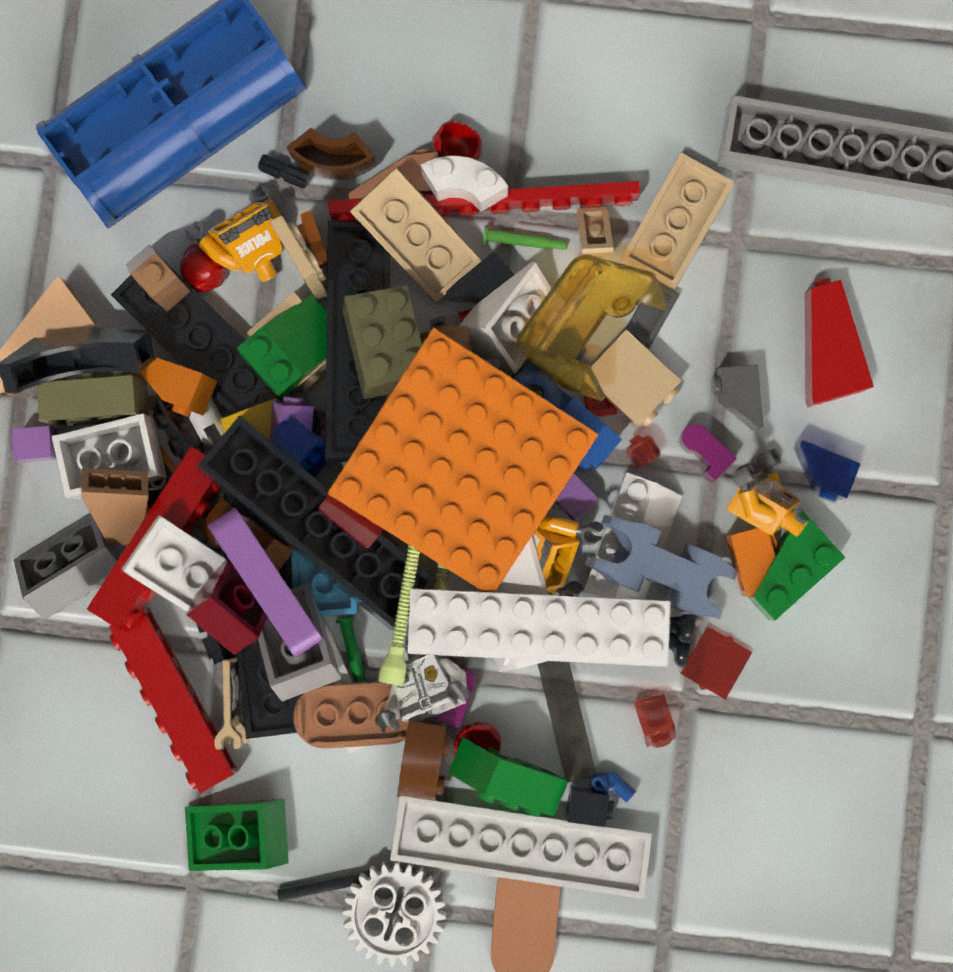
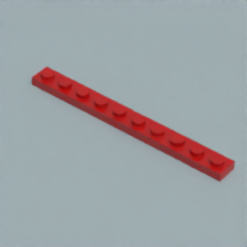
M639 181L508 189L507 197L483 211L491 210L492 214H506L509 212V209L522 208V212H536L540 210V207L551 206L553 210H567L571 208V205L583 204L584 208L601 207L602 203L613 202L614 206H629L633 204V201H637L639 197ZM434 194L423 195L443 218L447 217L448 213L460 212L461 216H475L480 211L473 203L463 198L449 197L437 201ZM362 199L328 201L331 220L355 222L357 218L350 210Z

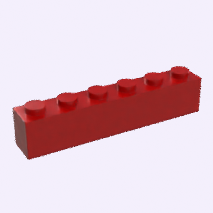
M190 447L86 610L126 633L130 628L133 629L139 623L142 617V608L147 601H151L156 596L157 592L121 569L158 515L193 537V528L199 519L203 520L211 509L210 502L216 492L220 493L222 491L195 469L205 454Z
M144 607L141 610L142 617L133 629L130 628L126 633L110 625L109 628L112 634L109 637L114 647L118 651L122 650L127 661L124 664L132 678L137 677L142 687L140 689L142 699L146 705H152L157 714L155 722L163 734L167 732L173 744L170 745L172 754L177 761L182 760L187 769L185 776L189 785L193 789L197 788L201 794L233 776L239 770L225 745L223 749H216L215 738L218 734L216 728L150 608Z

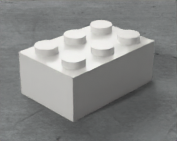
M139 414L52 436L65 498L82 499V468L148 472V483L167 478L155 422L152 417L146 414Z

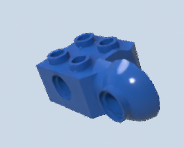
M530 369L522 371L513 378L526 388L531 386L539 388L543 399L599 434L578 465L580 470L588 469L591 471L598 469L623 440L578 400L562 391L553 378L542 370Z

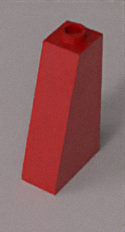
M830 278L818 280L812 283L813 288L805 293V400L807 408L865 392L874 387L842 280L831 282Z

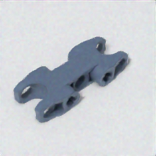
M604 515L601 524L615 532L618 538V548L611 558L605 560L588 555L585 563L587 566L597 571L606 580L637 592L640 591L645 578L669 589L664 601H670L671 607L696 616L720 619L723 611L710 603L707 598V588L711 580L718 576L735 580L738 572L736 569L724 562L719 556L689 544L685 545L682 556H677L657 547L662 531L641 522Z

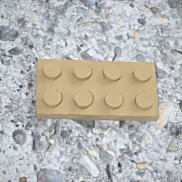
M680 153L621 257L620 262L675 290L735 182L689 156Z
M397 167L350 210L357 220L436 303L446 294V291L482 261Z
M282 215L270 221L315 299L320 302L327 298V293L324 289L327 287L326 278L293 221L286 224Z

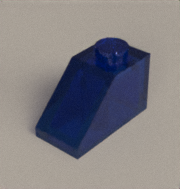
M292 415L287 421L284 420L277 425L273 432L274 436L270 440L315 478L328 463L325 462L326 444Z
M804 440L796 442L794 446L795 453L811 489L819 492L818 497L836 503L837 499H847L861 463Z

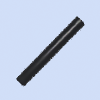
M370 870L277 889L278 900L281 902L351 887L352 883L361 885L359 874L363 873L370 877Z

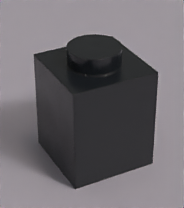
M570 786L566 820L570 823L605 828L606 819H612L614 801L609 800L610 795L608 793Z

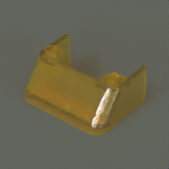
M581 255L569 263L518 334L516 342L522 354L543 372L549 374L561 387L603 401L605 394L590 365L576 360L577 356L606 315L614 318L625 317L631 314L639 303L663 310L666 309L668 304L654 272L591 255Z

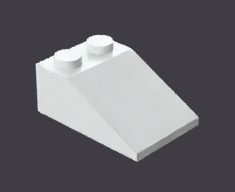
M531 262L477 303L459 326H468L470 345L480 358L499 357L501 371L503 373L516 374L563 311L564 307L536 262Z

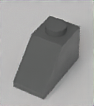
M758 364L719 368L716 371V376H712L711 381L713 395H718V403L751 430L763 428Z

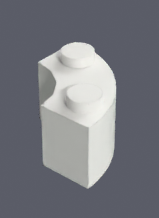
M445 156L421 164L422 176L437 201L449 197L463 198L473 203L482 212L508 196V185L504 179L491 167L478 160L462 156Z

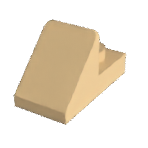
M608 207L577 208L579 257L611 255L614 252Z

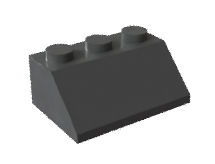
M89 513L13 560L22 598L45 620L101 586L119 559L120 553L115 545L107 544L94 518Z

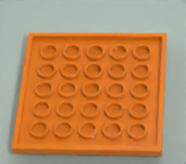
M433 327L328 491V494L483 592L495 593L599 434Z

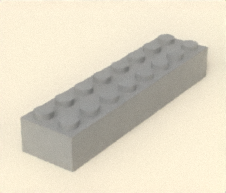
M734 95L727 106L717 162L718 167L953 207V133Z

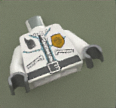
M407 647L405 650L409 663L406 664L404 686L392 684L386 708L375 718L376 725L382 733H385L389 725L393 731H396L400 728V724L397 721L399 718L407 723L408 721L421 722L465 704V697L469 698L471 696L470 691L466 688L465 671L450 659L442 658L438 655L408 654Z

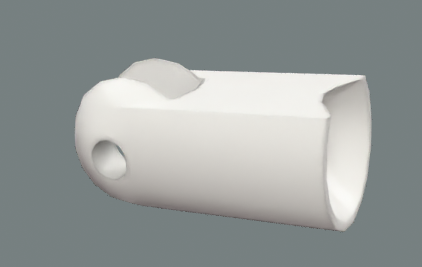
M212 397L204 416L191 413L189 419L201 441L205 445L213 447L214 443L205 428L215 424L221 436L225 431L220 420L222 416Z

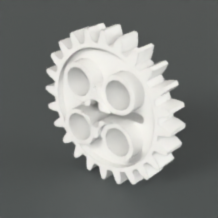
M383 861L382 871L378 872L372 865L370 866V877L360 873L359 881L361 885L357 883L351 884L350 889L355 895L346 894L345 902L351 906L343 908V915L351 918L345 920L343 926L344 928H353L348 934V940L358 938L355 950L359 951L365 947L367 949L366 959L376 954L378 955V965L382 963L385 957L389 958L390 967H393L396 958H400L402 964L406 966L407 956L411 955L415 961H419L420 949L427 954L430 953L428 941L434 944L438 943L439 937L434 932L444 931V925L438 921L446 919V912L438 909L445 906V899L436 898L441 893L440 886L431 888L434 877L429 876L423 879L424 869L422 867L416 873L411 872L412 864L410 863L406 865L405 869H400V863L395 861L394 868L389 869L386 861ZM387 887L392 891L393 895L388 899H381L376 895V890ZM404 887L405 892L400 902L399 914L396 915L391 936L386 940L384 935L389 924L390 913L394 909L399 888ZM411 897H418L423 901V905L413 909L406 904V901ZM370 918H378L383 923V926L379 929H371L366 924V921ZM406 927L412 930L413 935L410 938L403 939L397 935V930Z

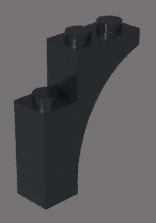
M83 327L68 339L34 337L0 361V377L5 393L17 394L45 382L80 374L96 372L140 373L155 360L150 330Z

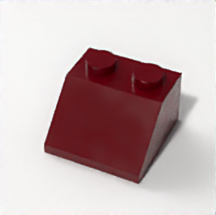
M228 557L196 593L186 613L191 620L234 655L259 638L268 618Z

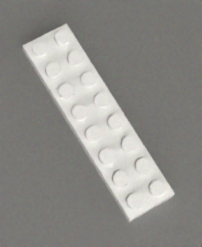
M411 589L408 654L668 667L670 601Z
M400 796L390 860L644 899L652 834Z

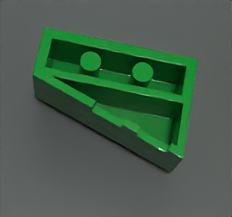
M803 510L796 511L795 513L808 521L805 528L798 537L785 530L777 543V549L774 550L775 558L754 595L748 596L749 600L767 620L776 621L846 558Z
M462 738L448 771L449 774L477 791L475 796L483 801L493 803L497 799L500 800L499 804L512 810H517L518 806H520L524 812L535 817H539L541 813L554 817L568 783L566 779L548 769L516 757L513 759L498 754V750L490 747L486 750L473 743V741Z

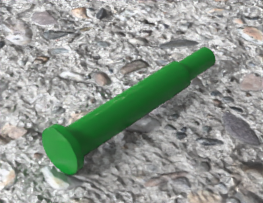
M354 616L335 620L336 624H340L354 682H366L367 678L352 624Z

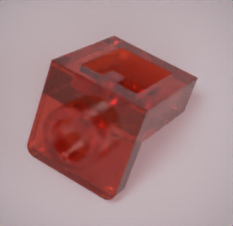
M664 694L634 702L646 747H664L672 742L671 740L676 739V728Z

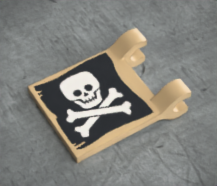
M236 657L223 661L224 726L215 738L216 749H223L224 742L225 744H231L232 738L234 740V749H239L242 743L250 741V739H246L245 726L241 720L240 683Z

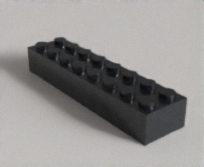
M239 416L198 463L195 469L389 630H395L394 626H396L395 622H397L395 619L398 618L396 614H398L397 610H399L398 606H400L398 602H400L399 598H401L400 594H402L400 591L404 581L403 577H405L403 574L405 573L404 569H406L405 565H407L405 562L408 561L406 560L408 556L382 534L376 538L369 548L365 549L319 511L318 507L328 496L329 490L244 418ZM419 565L416 566L417 570L415 571L417 573L415 574L416 578H414L415 582H413L415 584L413 586L414 589H431L436 580Z

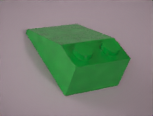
M309 295L297 306L294 305L262 326L237 347L240 356L280 401H283L284 396L294 392L298 384L326 361L327 312L312 295Z
M284 799L185 807L189 871L264 870L289 863Z

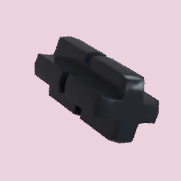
M267 154L261 156L258 163V168L261 172L278 179L282 177L283 181L301 189H305L308 185L310 174L307 171L290 164L286 166L285 162Z

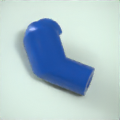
M616 772L596 773L590 779V786L593 791L615 792L626 803L637 792Z

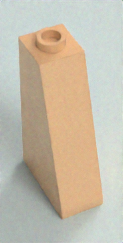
M58 276L0 349V361L34 337L68 339L83 327L100 326L70 285ZM0 377V394H1V393H3V392L5 393V390H4V386H3V383H2V379H1V377ZM5 393V394H8V395L13 396V397L17 395V394Z

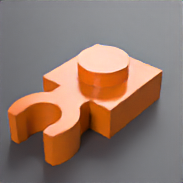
M311 210L301 213L299 215L302 224L297 225L299 233L304 242L309 241L319 267H326L328 257Z

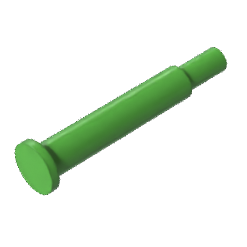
M487 225L484 227L483 244L489 241L542 249H566L567 241L493 230L488 229Z

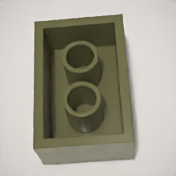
M407 286L344 296L343 316L363 399L390 394L422 346Z
M110 372V377H98L96 373L78 375L79 379L67 380L64 377L37 385L39 421L54 427L103 424L139 414L149 416L147 383L138 379L136 375H130V372Z

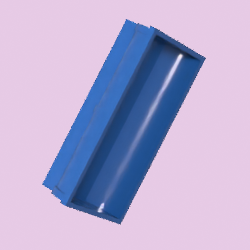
M218 0L141 55L138 53L133 56L131 62L47 121L42 120L36 124V130L73 184L81 191L103 224L109 229L307 89V86L281 50L278 40L249 0Z

